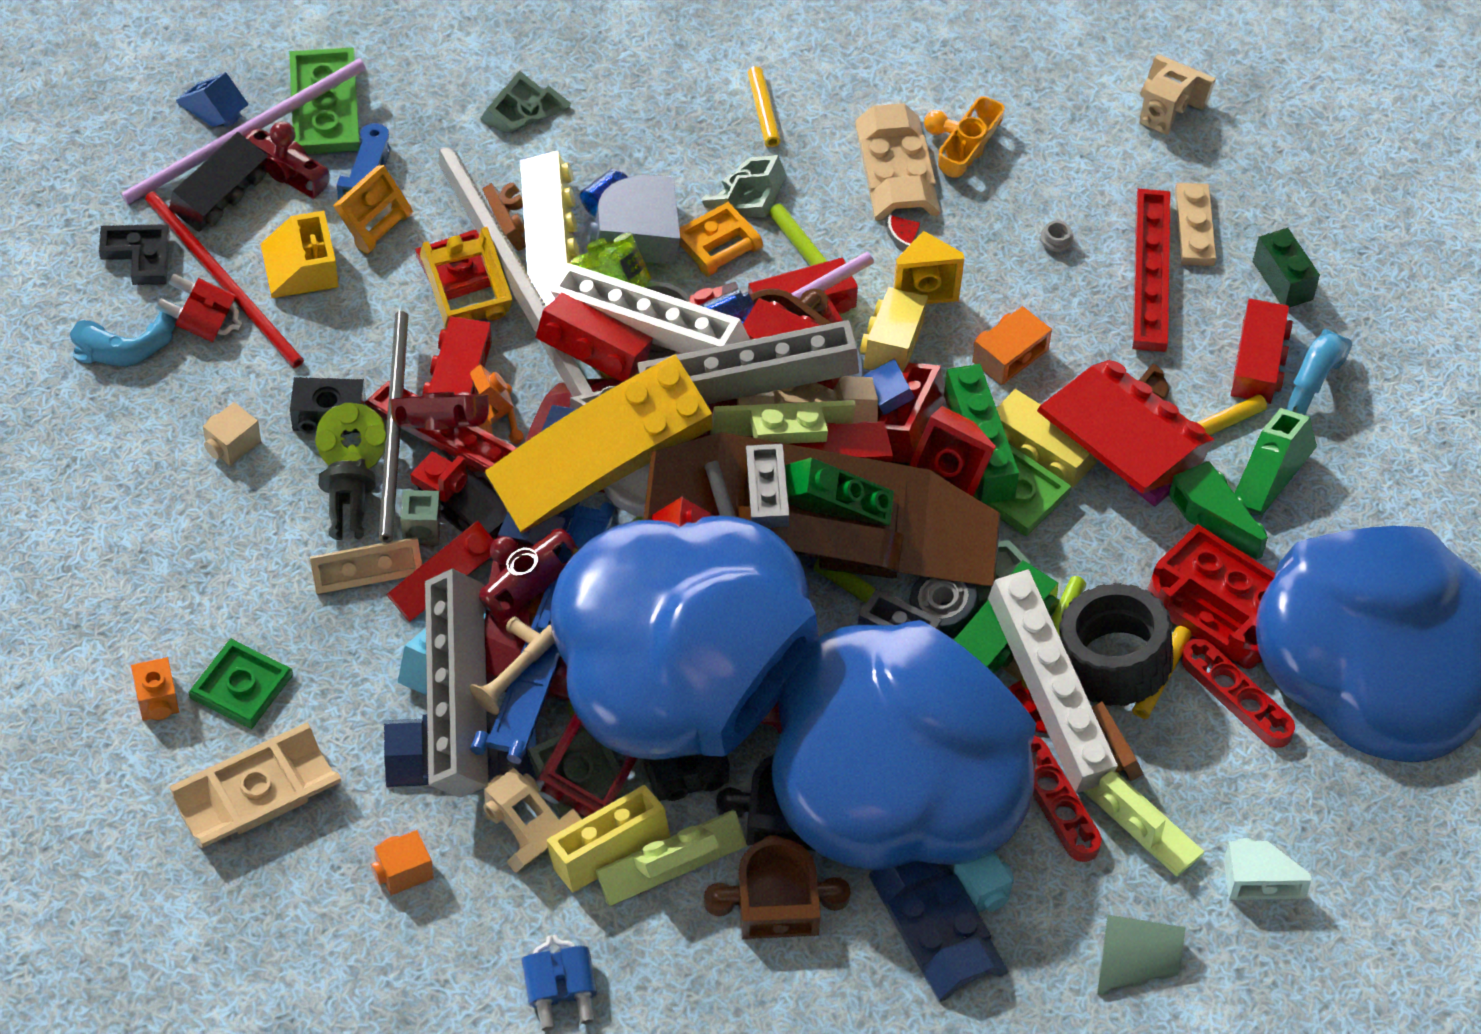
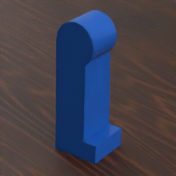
M372 123L362 128L360 132L361 147L350 177L340 176L336 185L338 201L376 166L386 165L390 146L388 144L389 131L384 125Z

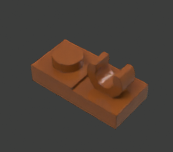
M514 182L506 184L500 193L492 183L488 184L482 190L498 224L501 225L500 228L503 229L505 236H507V239L517 251L526 248L524 220L518 213L513 215L511 211L523 208V198L518 194L520 192L519 188Z
M1100 702L1091 707L1105 739L1108 740L1112 749L1111 752L1118 765L1116 772L1119 773L1124 770L1130 782L1144 775L1138 760L1104 703Z

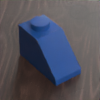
M227 72L198 82L175 100L180 106L212 127L221 124L228 127L242 117L240 111L249 105Z

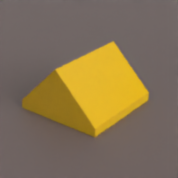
M923 231L896 259L893 288L928 296L927 304L959 301L965 259L964 254Z

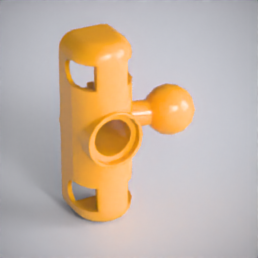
M981 96L976 99L960 122L949 120L946 113L941 110H933L925 116L924 127L928 133L932 135H941L944 132L951 133L938 154V167L945 175L952 178L965 174L967 167L975 159L983 155L985 145L1004 118L1005 107L1002 103L989 97ZM974 110L976 111V115L978 116V118L972 117V113Z

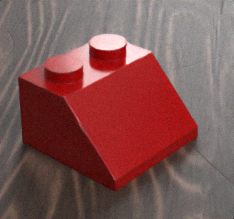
M941 406L930 416L909 466L931 470L974 497L996 446L974 421Z

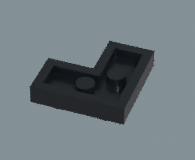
M169 224L101 226L99 240L100 260L132 259V285L167 284L170 243Z

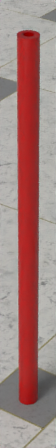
M156 192L147 194L145 201L166 224H169V228L219 285L224 290L236 295L234 302L293 368L302 365L304 359L175 213L169 209Z

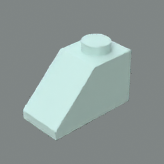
M1243 838L1229 841L1224 856V867L1229 900L1306 898L1312 881L1311 874L1270 842Z

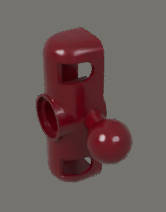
M285 121L276 122L271 127L269 133L262 129H254L244 136L260 150L268 154L265 170L277 182L286 183L311 199L316 198L328 186L330 181L328 168L308 157L305 149L294 141L296 133L290 123ZM309 181L312 182L313 190L306 188V184Z
M454 392L425 393L423 396L390 399L391 416L394 423L398 427L406 429L425 428V430H441L457 427H477L485 423L489 414L488 394L461 392L455 395Z
M557 528L531 548L518 549L516 541L509 536L496 538L491 543L490 556L498 564L507 565V567L496 575L491 582L480 589L479 599L485 610L495 620L505 621L535 596L543 593L559 577V574L568 563V561L561 563L553 551L565 543L571 551L572 557L579 550L573 538L565 530ZM505 590H508L514 598L513 606L507 610H504L496 599Z

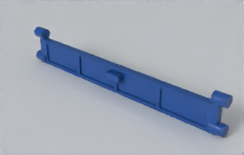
M580 502L577 503L567 533L573 538L579 549L593 537L609 530L615 511L613 504L604 502L600 510L580 506ZM563 543L558 555L561 563L567 562L571 557V551L565 543ZM558 578L545 589L531 626L538 633H541L548 625H551V603ZM525 642L523 650L529 645V643ZM555 643L509 685L491 734L477 731L470 747L472 753L484 755L486 748L489 747L508 752L507 759L514 764L521 763L561 659Z

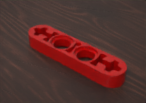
M1204 639L1188 641L1181 658L1182 666L1265 744L1274 748L1287 746L1291 742L1295 730V723L1292 717L1213 644ZM1193 653L1196 656L1203 654L1205 655V660H1203L1202 658H1197L1196 660H1194L1192 658ZM1219 675L1229 676L1234 681V685L1222 687L1216 683L1215 677ZM1245 699L1255 700L1260 705V710L1254 712L1247 711L1242 707L1241 702ZM1266 713H1269L1268 719L1265 717ZM1271 726H1273L1274 728H1278L1281 726L1284 728L1283 733L1279 730L1276 732H1272L1270 729Z
M1034 736L1031 752H1037L1036 764L1038 767L1034 770L1033 796L1068 855L1079 862L1092 861L1100 851L1102 840L1100 832L1047 744L1041 738ZM1042 777H1050L1057 782L1058 786L1053 790H1045L1038 785L1037 781ZM1063 806L1069 807L1075 812L1076 816L1071 820H1063L1056 815L1055 810ZM1078 834L1084 842L1091 841L1090 848H1086L1083 844L1076 845Z

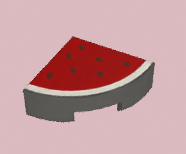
M889 214L887 234L896 243V247L904 252L917 238L920 231V223Z

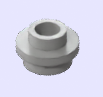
M1059 220L1049 222L1042 229L1040 235L1042 245L1054 252H1062L1069 249L1074 239L1070 226Z

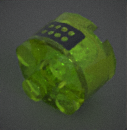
M632 232L623 233L609 242H606L605 238L597 239L586 246L587 253L579 255L570 261L572 265L640 287H644L651 280L648 267Z

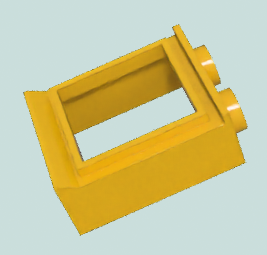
M487 226L481 228L479 238L462 242L461 236L456 235L447 240L446 247L435 250L431 249L429 241L422 243L420 258L424 264L438 305L444 329L448 326L450 316L472 320L487 318L488 321H493L504 317L506 312L510 311L513 299ZM481 255L496 299L450 310L436 266Z

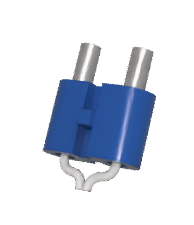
M557 934L547 936L545 944L538 946L533 954H529L521 960L528 1003L530 1007L538 1008L541 1030L550 1031L555 1028L551 1005L558 1004V1001L568 1000V1002L577 1001L581 1024L594 1022L590 998L597 995V988L589 947L576 946L570 941H561ZM553 941L558 946L567 947L561 948L560 952L551 953L550 950L543 951L548 949Z

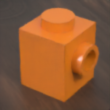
M168 657L132 664L131 669L142 721L148 719L163 720L172 714L180 713Z
M418 830L402 836L389 837L382 841L381 844L374 846L376 862L371 863V869L378 885L385 883L390 895L434 879L432 859Z

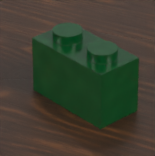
M1287 227L1259 236L1252 262L1279 303L1290 308L1314 300L1320 274L1290 229Z

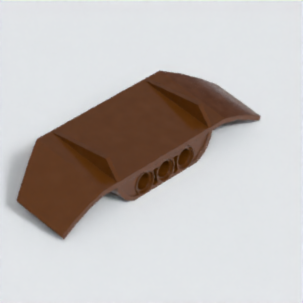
M724 432L651 452L643 520H652L653 514L681 497L708 511L712 516H720L704 467L709 462L718 461L735 516L751 521L746 446L783 444L785 465L812 457L894 491L889 526L810 512L788 504L789 527L768 529L785 541L796 555L928 578L993 586L996 578L1000 513L931 470Z

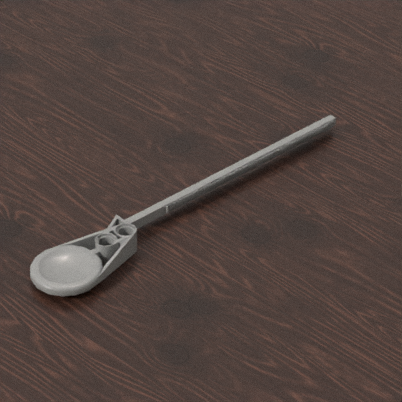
M450 147L440 148L439 166L478 234H480L482 227H488L506 282L534 331L537 332L546 302H543L541 294H538L539 290H536L532 278H529L530 274H527L523 263H520L521 259H518V255H516L514 248L511 247L512 244H509L505 232H503V229H500L501 225H498V221H496L494 214H492L490 206H487V203H485V199H483V195L479 192L477 184H475V181H472V177H470V173H468L466 166L462 163V159L458 156V152H453ZM541 341L572 395L569 408L578 409L615 387L609 386L601 391L593 392L572 356ZM650 463L604 488L605 494L618 508L634 516H644Z

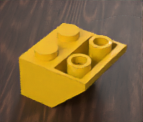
M325 211L290 216L260 244L271 299L339 287L336 259Z

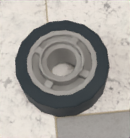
M920 576L912 586L909 597L911 606L941 619L940 631L951 639L956 638L981 609L976 584ZM945 601H952L948 605L940 606Z

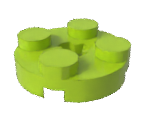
M344 403L331 408L321 418L317 426L315 444L321 458L327 465L337 461H357L362 458L365 459L367 469H370L380 461L385 453L386 428L381 417L368 406ZM354 429H357L361 433V436L357 437L361 438L360 444L357 447L351 444L347 448L342 440H345V438H342L343 432L345 430L352 432Z

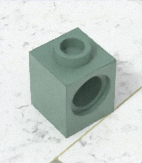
M403 490L400 519L402 539L417 537L419 545H439L441 526L439 491Z

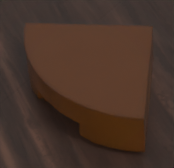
M1152 363L1138 381L1148 384L1152 388L1153 393L1162 400L1167 401L1169 387L1164 377L1165 374L1161 368Z

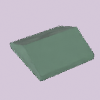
M581 724L554 772L597 798L602 799L606 796L620 771V767L611 749L595 740ZM562 733L527 750L536 777H538ZM626 781L624 782L621 789L628 786ZM561 801L559 804L550 802L560 818L573 809Z

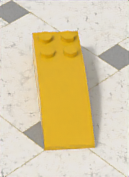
M674 354L563 417L485 471V474L522 534L650 463L651 452L691 441L713 429L712 412L680 360Z

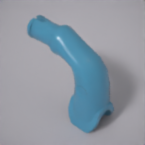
M160 311L154 323H150L146 331L137 338L122 337L105 331L103 326L93 321L80 320L70 332L71 341L76 345L73 357L82 363H92L94 361L120 367L139 364L172 341V332L176 327L177 319Z
M1325 328L1321 335L1313 341L1293 383L1296 386L1286 408H1284L1285 410L1295 412L1297 408L1296 413L1306 415L1314 394L1320 392L1321 386L1331 368L1338 369L1346 361L1352 348V341L1349 338Z

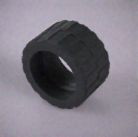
M1103 584L1082 592L1064 610L1062 621L1059 625L1060 639L1089 701L1094 703L1103 702L1106 706H1127L1131 703H1139L1159 692V689L1169 680L1168 676L1172 673L1173 669L1170 615L1168 610L1165 609L1164 603L1159 598H1156L1153 593L1132 584ZM1111 633H1128L1138 636L1147 642L1139 650L1123 656H1104L1087 648L1095 639Z

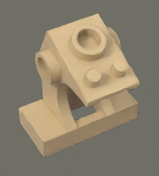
M1158 54L1153 59L1147 80L1141 89L1140 96L1144 100L1139 123L1169 135L1177 112L1182 114L1187 105L1202 111L1206 108L1216 78ZM1172 78L1177 79V80L1181 81L1182 83H1178V82H1176V81H1174V80H1171V79H1172Z
M515 768L505 775L494 777L484 790L485 803L483 807L486 812V818L488 820L491 819L496 824L500 821L505 822L519 843L520 850L506 861L515 873L548 849L546 839L582 820L574 809L558 819L539 795V787L535 780L528 774L522 776ZM521 800L528 804L537 815L527 825L524 824L512 808Z

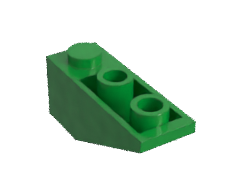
M1280 408L1261 431L1234 493L1245 502L1248 512L1262 516L1317 448L1309 416Z
M812 457L785 465L788 504L810 512L881 526L890 525L894 497L893 490Z
M1210 461L1173 476L1169 497L1188 522L1195 526L1199 524L1256 560L1263 557L1268 539L1264 527L1253 519L1247 511L1245 502L1234 494L1228 486L1225 476L1220 471L1217 472Z

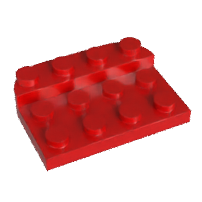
M1197 524L1157 562L1147 590L1164 603L1165 609L1169 612L1171 622L1178 626L1186 627L1196 638L1207 640L1227 658L1236 661L1241 667L1252 669L1256 667L1257 663H1262L1256 639L1257 610L1268 585L1275 578V573Z

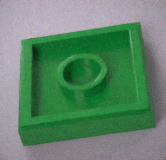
M230 638L189 690V698L252 730L292 678L293 670Z

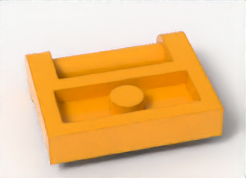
M384 165L376 166L333 205L355 238L354 243L356 247L365 254H369L376 248V242L401 219L406 220L413 213L411 205ZM391 203L392 210L368 231L365 226Z
M729 202L679 227V245L698 264L700 271L706 277L715 274L717 268L748 251L755 252L763 248V240L759 233ZM739 235L743 238V240L713 256L707 253Z

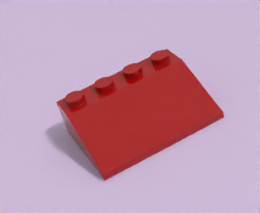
M1111 360L1090 366L1042 403L1037 410L1039 414L1142 494L1172 483L1174 475L1202 464L1215 441L1214 438L1206 433L1202 425L1187 419L1179 413V409L1173 403L1162 400L1152 392V388L1148 384L1136 380L1126 372V368L1122 364Z

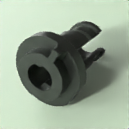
M365 459L337 461L330 464L328 469L318 475L319 488L329 493V517L331 520L329 536L335 540H343V504H350V530L355 532V539H361L364 536L362 521L364 518L365 494L371 492L376 487V475L373 471L367 469Z

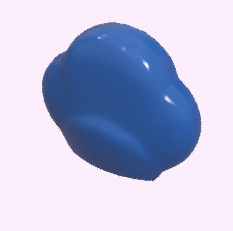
M733 516L703 517L696 523L688 522L681 527L676 523L658 520H637L615 526L593 537L571 557L559 574L551 603V631L556 647L567 665L568 697L579 721L595 740L607 748L623 755L641 759L658 760L697 754L707 756L728 755L748 737L776 705L788 678L799 662L819 640L817 617L809 600V586L806 575L794 551L770 529L753 521Z
M1382 526L1353 529L1309 538L1294 544L1278 563L1275 578L1270 582L1260 600L1256 617L1258 651L1268 674L1277 687L1297 705L1317 715L1341 741L1360 752L1374 757L1401 762H1424L1443 757L1468 742L1481 727V574L1448 549L1430 529L1424 527Z
M921 620L904 622L899 625H853L838 628L819 636L817 643L799 662L788 678L778 701L782 732L774 752L772 781L778 804L788 825L806 844L819 854L838 863L863 870H885L915 861L944 865L964 864L989 855L1001 848L1012 838L1023 823L1029 811L1034 792V765L1031 745L1034 739L1036 723L1029 712L998 677L963 646L943 632Z

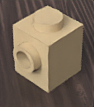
M235 402L219 414L211 416L206 424L203 425L205 449L213 458H221L230 466L261 442L258 420Z

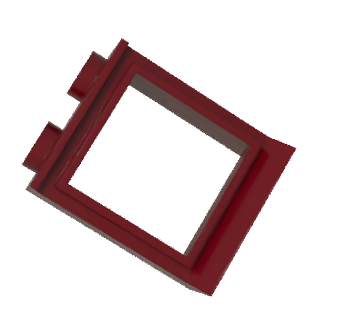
M574 712L535 782L540 789L539 794L544 799L554 804H559L561 801L573 808L580 818L584 819L614 802L638 758L627 756L603 800L554 772L581 725Z

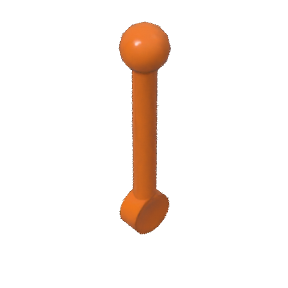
M506 383V391L511 399L510 395L513 389L511 385ZM514 409L507 413L511 427L508 438L512 443L519 444L524 435L518 430Z

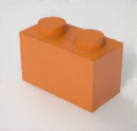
M1021 306L1012 314L1007 313L991 330L988 332L983 331L978 335L973 344L972 362L974 364L981 363L983 371L1002 386L1049 350L1052 329L1024 306Z

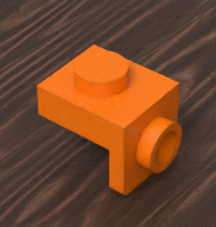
M481 364L470 372L478 393L488 394L489 414L487 420L490 419L492 425L514 408L506 391L507 385L497 372L491 374Z

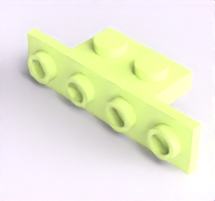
M854 400L715 406L712 416L713 429L710 430V434L724 432L741 436H753L757 439L785 444L826 442L828 435L826 423H853L856 404Z
M1109 771L1100 779L1099 786L1083 791L1176 877L1204 855V851L1116 771L1114 773Z
M732 810L700 825L684 828L677 835L663 841L652 842L644 846L642 850L595 871L608 906H612L746 847L747 844L736 811Z

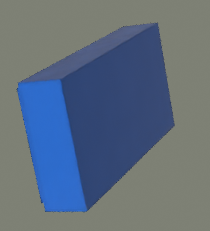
M895 359L864 375V377H872L878 405L884 415L915 398Z

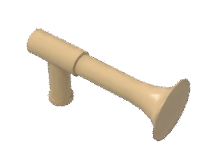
M512 617L508 621L506 630L526 641L529 645L491 683L480 687L473 684L470 686L472 696L486 711L498 715L500 713L498 701L502 693L527 667L539 659L555 643L551 625H548L541 633H538L521 622L517 617Z

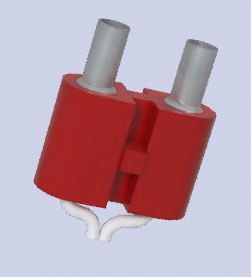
M176 274L172 275L169 284L189 293L190 296L182 308L161 298L156 309L176 318L175 326L212 343L218 334L227 335L233 329L239 331L242 322L238 320V309L232 305L236 295L200 278L193 283ZM229 310H232L234 313L233 322L235 324L229 325L225 330H220Z

